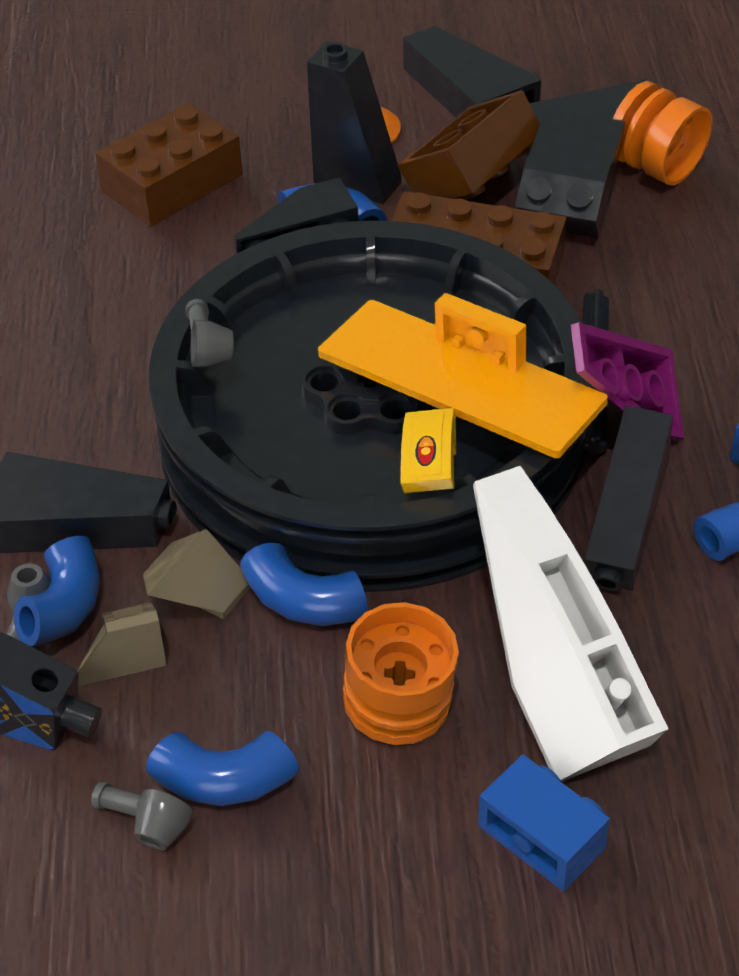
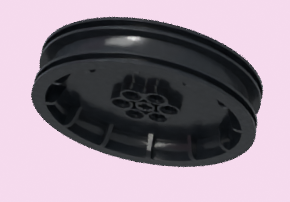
M399 221L341 222L293 231L251 246L217 265L184 293L167 315L152 349L149 364V390L157 425L162 470L165 479L168 480L171 494L188 520L199 531L207 529L225 551L237 560L241 561L244 555L256 546L265 543H278L285 547L289 558L295 566L307 574L330 576L353 570L358 575L364 592L398 591L425 587L450 581L488 566L474 495V482L521 466L553 514L556 515L566 502L578 479L585 454L583 449L586 429L560 458H553L456 416V455H453L454 489L404 493L401 486V445L405 413L436 410L439 408L320 358L318 347L369 300H375L435 325V302L444 293H447L526 324V362L591 388V385L576 373L570 325L578 322L581 323L579 317L556 286L519 257L487 241L441 227ZM193 299L204 300L209 308L208 321L233 331V355L231 360L208 367H192L190 354L191 326L185 310L189 301Z

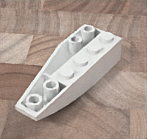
M521 466L475 481L473 484L511 687L548 767L562 782L651 746L668 730V727L608 605L555 515Z

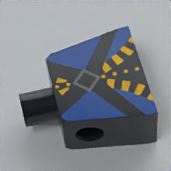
M0 633V735L45 749H54L67 729L90 738L100 722L102 708L78 699L79 673L73 667L5 633Z

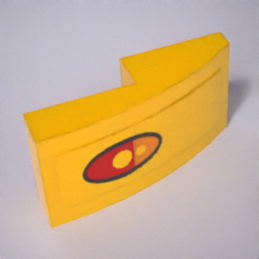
M446 408L405 413L401 445V486L404 493L454 489L453 455H456L455 409Z

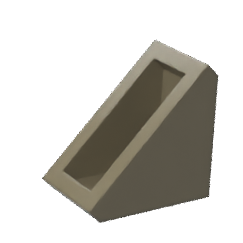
M207 529L171 542L143 573L148 596L199 607L222 619L226 618L250 589L241 568Z
M151 602L102 613L104 623L77 669L79 673L78 686L167 666L157 610Z

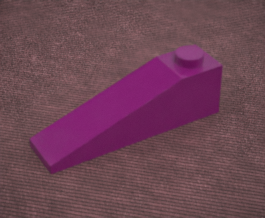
M583 323L571 324L576 373L593 388L607 394V400L623 412L626 405L673 415L671 439H684L673 350Z

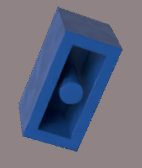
M523 754L479 796L478 826L563 892L606 849L610 818L605 815L602 808L592 799L580 797L565 786L550 768L543 765L538 766Z

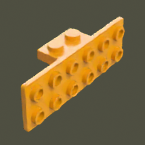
M444 293L435 302V325L375 300H369L318 347L319 357L436 408H454L457 417L553 458H560L607 405V394L526 362V324L447 293Z

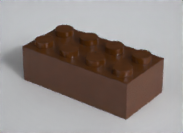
M403 191L391 221L441 227L487 241L519 257L538 270L553 284H555L564 256L566 216L509 208L504 205L470 202L464 199L438 197L421 192Z

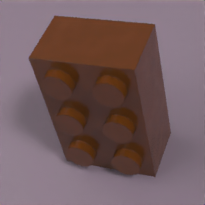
M523 90L468 107L397 166L413 193L421 192L427 195L451 199L463 196L465 200H469L485 191L486 186L484 183L489 179L497 178L510 169L508 163L511 160L520 158L530 152L540 123Z
M191 103L176 108L165 116L146 124L135 132L95 152L101 191L150 227L243 175L239 135Z

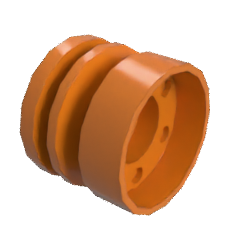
M644 81L637 84L627 93L613 117L615 120L625 121L626 124L617 160L625 162L633 168H643L645 174L667 185L674 186L681 183L695 169L709 143L713 124V116L710 109L687 98H677L674 92L664 89L653 82Z
M402 602L383 604L369 610L351 626L345 647V673L343 679L345 713L355 728L372 740L391 745L414 744L434 735L447 720L452 703L459 650L456 635L444 618L426 607Z

